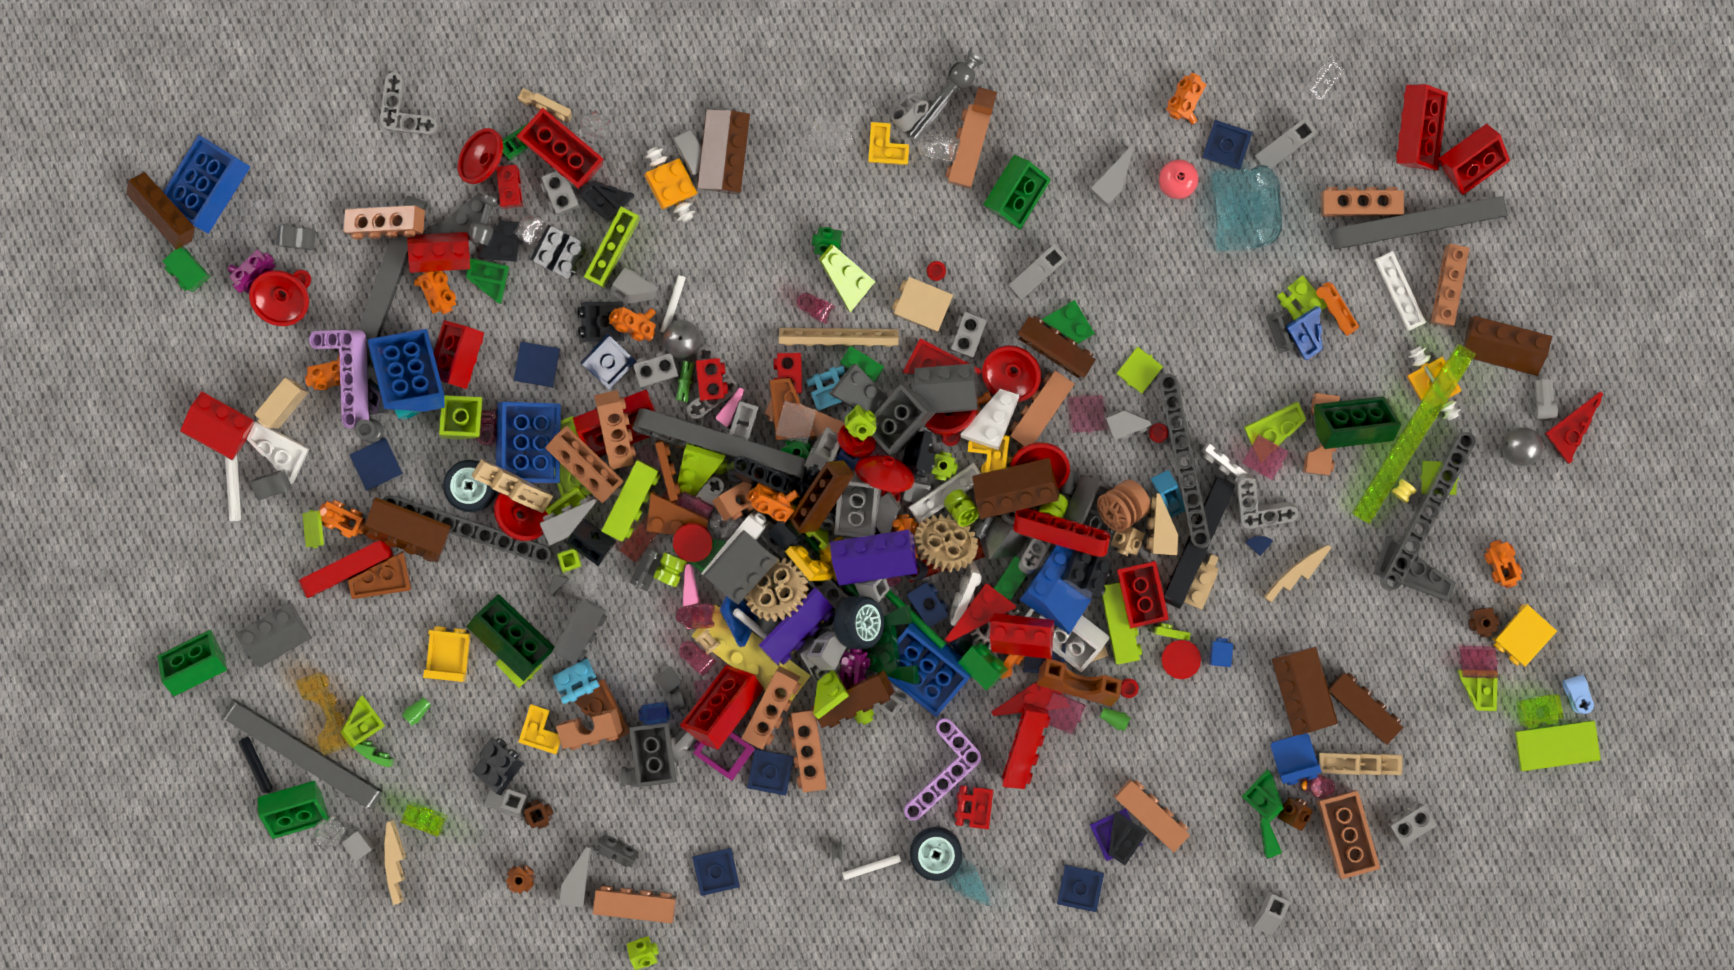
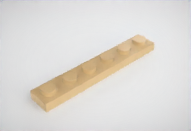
M779 328V344L787 346L794 344H804L806 346L823 344L825 346L864 345L870 347L873 345H883L891 347L898 345L899 339L898 329Z

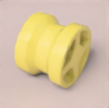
M1400 479L1397 488H1393L1391 492L1407 504L1410 500L1409 497L1415 494L1417 490L1407 481Z

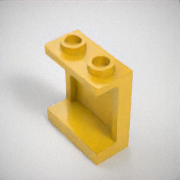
M1522 604L1518 609L1519 612L1492 640L1495 642L1493 646L1501 653L1505 651L1510 656L1508 659L1514 665L1526 667L1557 630L1528 604Z
M434 626V630H428L430 636L427 664L423 678L458 682L466 681L471 634L466 633V629L454 628V632L446 631V627Z

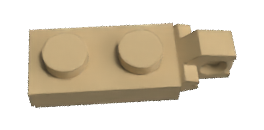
M523 88L518 96V101L525 106L534 105L538 111L543 107L560 122L566 121L569 123L572 118L571 109L538 93L535 94Z
M1210 554L1206 563L1202 561L1185 598V603L1201 610L1203 609L1218 574L1219 568L1215 567L1219 557Z

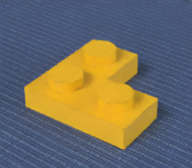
M871 122L868 163L908 165L909 144L890 143L891 123Z
M1004 435L998 450L969 441L967 452L987 454L985 473L1006 468L1010 436Z
M790 546L786 550L787 555L809 581L830 580L835 575L830 570L831 567L827 562L812 560L805 548Z
M530 704L518 743L557 754L561 743L558 733L544 729L550 712L549 709Z

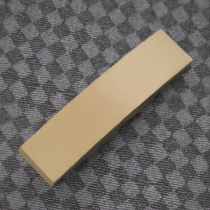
M483 459L480 460L471 475L475 480L491 486L493 490L503 493L512 500L541 513L545 511L553 498L551 494Z
M1324 545L1291 566L1275 581L1263 598L1268 602H1272L1282 588L1290 591L1300 577L1308 580L1332 547Z
M1319 753V765L1322 773L1402 775L1403 755Z
M391 820L386 823L384 850L387 883L393 905L404 901L398 882L405 879L400 860L405 859L406 854L395 822Z

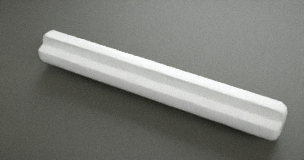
M236 455L233 460L225 457L230 521L241 520L238 461Z

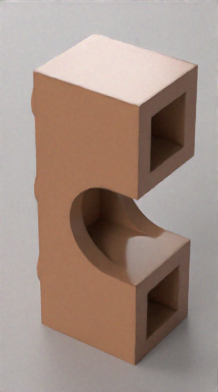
M617 708L599 712L593 716L594 730L586 729L582 724L581 717L558 724L556 729L562 749L570 747V750L581 748V744L588 743V746L600 743L602 739H606V741L617 739L618 735L623 732Z

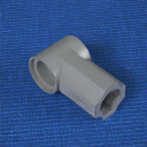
M1553 379L1534 381L1536 402H1534L1533 408L1536 410L1534 412L1535 419L1557 418L1558 406L1554 400Z
M684 729L671 739L673 757L676 763L697 740Z

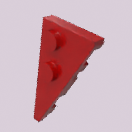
M920 338L902 373L915 374V368L969 363ZM975 367L977 375H980L982 370Z
M1602 391L1595 394L1544 433L1567 464L1572 462L1573 455L1577 447L1580 446L1582 437L1586 434L1592 417L1602 401L1601 398L1604 395Z
M985 583L944 640L951 642L990 622L995 613L1006 614L1017 606Z
M1036 681L990 712L993 716L1022 713L1025 703L1046 710L1065 708L1070 705L1061 692L1036 685Z

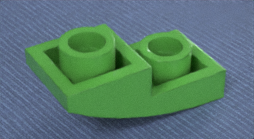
M364 740L354 747L357 752L374 763L389 768L393 766L395 758H391L390 754L386 752L375 754L377 746L372 745V741Z

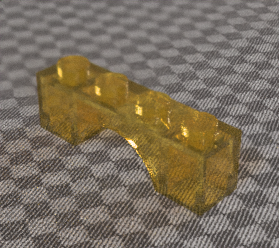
M319 672L297 680L296 683L302 700L316 702L325 713V727L317 736L323 756L349 747L348 742L340 733L344 721L341 713L336 711L335 705L337 701L334 694L329 692L328 686H330L327 675Z

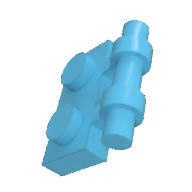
M843 366L838 368L832 367L829 369L830 371L822 374L817 373L812 378L806 379L808 387L816 384L818 390L811 392L817 411L842 402L838 398L829 395V393L839 382V375L845 373ZM833 378L834 384L823 387V381Z
M588 658L552 676L560 695L567 692L566 695L561 697L563 704L570 701L574 702L578 700V697L586 693L590 694L594 692V689L600 687L597 679L590 682V680L596 678V675ZM583 684L582 687H580V688L574 690V688H576V687H578V686H580V685Z

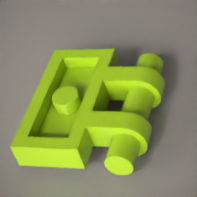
M1303 275L1287 287V290L1291 293L1289 297L1283 291L1276 296L1281 301L1280 305L1290 312L1293 321L1316 306H1319L1321 311L1327 307V304L1317 296L1315 289ZM1296 299L1301 305L1302 309L1300 311L1292 304L1293 300Z

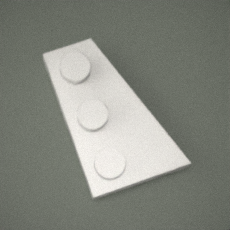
M257 421L254 422L247 440L263 457L265 456L274 465L273 467L277 471L285 469L290 483L293 484L310 448L274 429L263 427Z

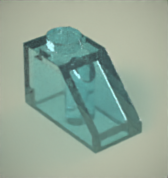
M975 866L953 875L954 880L951 882L955 892L960 891L961 896L983 905H991Z

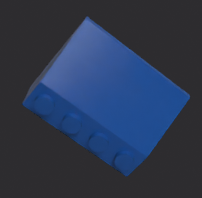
M198 135L163 192L192 225L209 234L247 174L250 166Z
M427 329L367 339L384 409L425 412L445 408L444 392Z
M498 402L496 410V466L530 483H560V462L545 447L560 432L561 404Z
M1055 545L1020 598V601L1044 618L1054 620V625L1070 634L1092 599H1088L1062 580L1073 549Z
M912 622L897 638L900 666H918L920 683L910 684L888 677V679L937 717L969 680L971 675L958 663L962 659L960 654L947 644L940 649Z

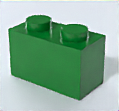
M183 246L177 250L175 249L163 260V263L166 265L164 269L172 277L175 275L179 281L177 283L184 291H196L211 277Z
M852 346L848 348L840 361V365L847 369L852 364H857L874 383L884 369L883 365Z
M1016 556L1012 558L993 589L1011 600L1027 574L1020 570L1018 565L1020 559Z
M981 642L972 646L958 662L986 691L995 686L1008 671L1004 663L990 652V649Z

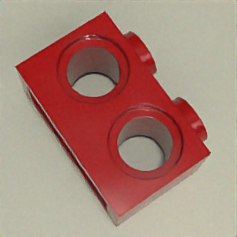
M517 165L498 166L497 178L500 206L503 209L523 207L519 167Z
M777 353V358H773L774 370H777L778 378H774V380L791 378L794 382L793 386L796 393L802 394L801 353ZM786 358H790L793 361V366L790 369L782 367V362Z
M720 358L697 360L696 369L700 401L725 399V394H728L727 382H723L722 374H726L725 362H721ZM710 364H714L717 367V371L713 375L706 373V367ZM712 384H716L719 387V391L715 395H711L708 392V388Z

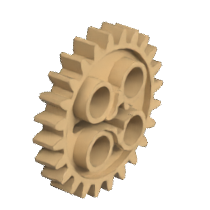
M940 514L938 519L935 515H932L931 520L926 517L924 522H920L919 527L915 531L914 545L917 548L916 554H922L920 560L927 559V566L932 563L934 564L933 569L939 566L941 567V572L945 568L952 572L953 568L959 571L961 567L965 569L967 564L972 563L977 553L978 545L976 543L978 539L974 538L975 532H969L971 526L961 527L955 520L951 519L949 514L947 518Z
M778 557V561L745 596V599L748 601L747 606L760 619L764 618L766 621H769L771 618L774 622L777 621L778 616L782 621L785 614L791 617L792 610L798 612L796 606H803L800 600L801 598H807L803 592L808 591L805 585L808 583V580L792 560L789 562L786 558L781 562Z

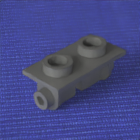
M1285 310L1266 316L1279 354L1297 348L1285 327L1289 324Z
M647 547L630 583L639 589L648 591L654 579L655 571L661 565L662 554Z
M603 834L596 848L599 851L598 854L609 859L612 858L613 854L617 855L615 862L626 868L627 866L632 867L639 853L632 846L624 845L614 837Z

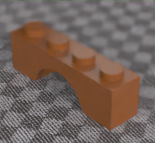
M1046 659L1039 667L1036 685L1112 707L1120 697L1122 680L1106 675L1097 677L1081 676L1071 672L1067 668L1066 663Z

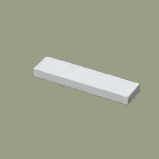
M1391 251L1374 259L1406 330L1410 331L1425 324L1424 316L1394 252Z
M974 463L970 464L908 507L920 524L926 517L929 518L944 507V500L952 491L962 489L967 492L973 488L972 476L981 474V472Z

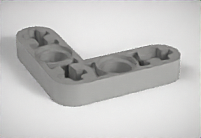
M389 73L385 78L380 114L381 125L390 131L422 135L435 134L438 130V123L433 117L400 113L404 79L399 73ZM394 77H396L397 80L400 81L399 84L397 83L395 85V90L399 91L398 94L395 92H388V89L393 90V85L390 83V80H393ZM391 96H395L398 101L394 107H390L387 104V99ZM386 109L396 111V113L392 112L391 118L395 121L390 126L385 122V119L389 118V112H385ZM408 118H412L415 122L411 129H407L404 126V121ZM418 119H421V124H428V121H431L434 127L427 131V128L419 126Z
M703 346L697 352L698 360H702L703 350L706 352L711 351L709 355L711 359L719 358L709 346ZM711 364L709 368L706 367L709 375H713L712 369L715 367L714 364ZM727 369L726 374H722L723 382L733 383V392L730 393L728 391V394H725V399H719L714 405L704 401L709 409L705 410V407L699 410L701 414L697 416V414L692 415L691 411H693V405L696 407L702 405L699 402L700 397H698L687 407V413L691 418H702L731 398L738 390L737 383ZM718 385L708 390L709 394H717L716 389Z
M1242 474L1237 478L1239 518L1245 528L1252 529L1288 523L1298 517V510L1292 502L1258 507L1257 489L1253 476ZM1245 481H1249L1247 484L1249 491H1246L1244 488ZM1247 497L1253 498V501H1252L1251 504H1249V505H1244V504H1243V500H1244L1245 498H1247ZM1291 509L1290 514L1286 515L1287 510ZM1269 511L1274 512L1272 518H1264L1265 513ZM1248 516H1252L1251 521H1247Z
M1016 511L1011 512L1013 517L1009 516L1010 512L1001 514L1002 520L1013 527ZM1029 537L1032 540L1019 561L1020 570L1025 574H1032L1039 566L1051 543ZM1032 546L1039 547L1041 549V553H1035L1032 549ZM1031 558L1033 559V561L1031 562L1029 567L1026 564L1028 560Z

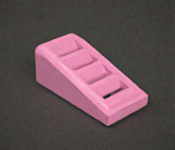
M742 388L735 392L716 416V419L727 428L730 427L739 401H741L744 395Z
M691 564L685 567L683 606L700 602L694 570Z

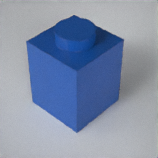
M1216 637V641H1211L1209 665L1231 667L1233 643L1228 642V638Z

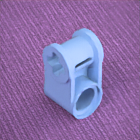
M1581 674L1562 681L1573 711L1579 714L1590 713L1593 710L1594 702L1584 675ZM1582 701L1585 702L1586 705H1584L1583 708H1580L1579 705L1582 703Z

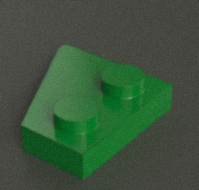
M470 258V269H467L466 278L497 303L502 304L510 267Z
M1075 300L1042 319L1045 324L1054 327L1061 332L1060 334L1074 340L1077 344L1095 334Z
M1268 769L1241 796L1269 823L1283 810L1273 774Z

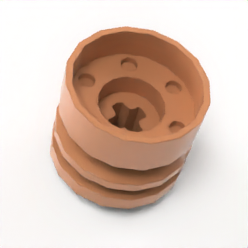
M1128 479L1101 495L1097 501V508L1101 519L1109 528L1122 532L1150 513L1151 503L1143 487L1136 481Z

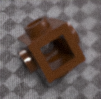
M1493 607L1469 610L1470 619H1468V626L1470 631H1473V634L1480 635V638L1492 636V632L1497 631L1499 620L1497 615L1494 614Z
M1288 797L1287 801L1283 804V810L1280 812L1278 819L1303 831L1306 823L1311 818L1313 810L1307 807L1308 803L1298 797L1295 801Z
M539 799L528 803V808L523 810L526 824L530 825L531 829L538 827V830L550 825L548 821L552 819L554 814L549 803L546 804L545 800L539 802ZM537 810H541L542 817L536 815Z

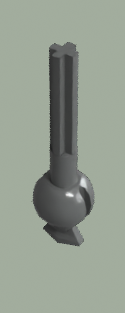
M968 51L965 63L957 62L950 67L948 71V79L950 81L929 106L927 113L910 130L908 134L917 141L959 88L966 89L973 84L975 80L973 69L984 63L980 57Z

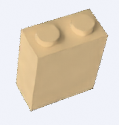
M911 277L907 281L903 280L899 290L902 292L900 299H895L892 307L895 310L894 315L938 333L953 294Z
M285 377L254 414L259 418L257 422L265 428L279 429L309 392L295 380Z

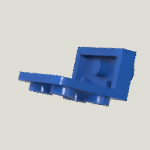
M1308 733L1291 736L1271 743L1270 747L1283 784L1293 785L1299 782L1298 779L1306 777L1307 780L1317 778L1318 773H1322Z

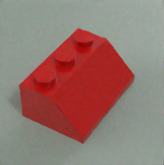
M1487 123L1439 157L1443 171L1462 196L1510 162L1501 134Z
M467 232L418 234L415 237H407L410 273L470 269Z
M446 320L443 321L433 352L441 382L467 389L485 332Z
M201 391L190 406L180 432L233 460L246 442L254 425V420Z
M1156 561L1117 570L1130 629L1169 620Z
M994 614L990 626V645L993 653L1052 659L1054 620Z

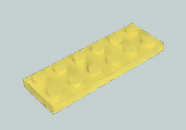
M716 604L692 635L696 639L705 630L709 629L711 636L721 643L712 652L732 667L754 674L763 686L764 691H766L779 666L800 676L798 683L801 686L798 692L811 676L791 660L785 665L780 664L777 666L760 649L759 644L763 639L754 632L751 633L746 645L739 647L720 611V607ZM777 688V692L780 695H786V691L783 688ZM792 693L789 700L792 701L796 695Z

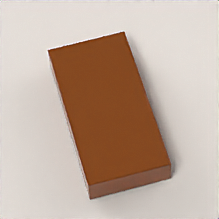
M978 87L972 110L991 115L997 92Z

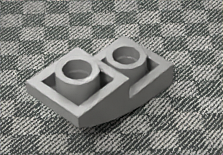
M687 130L672 139L680 156L684 158L690 174L695 175L699 173L701 146L692 131Z

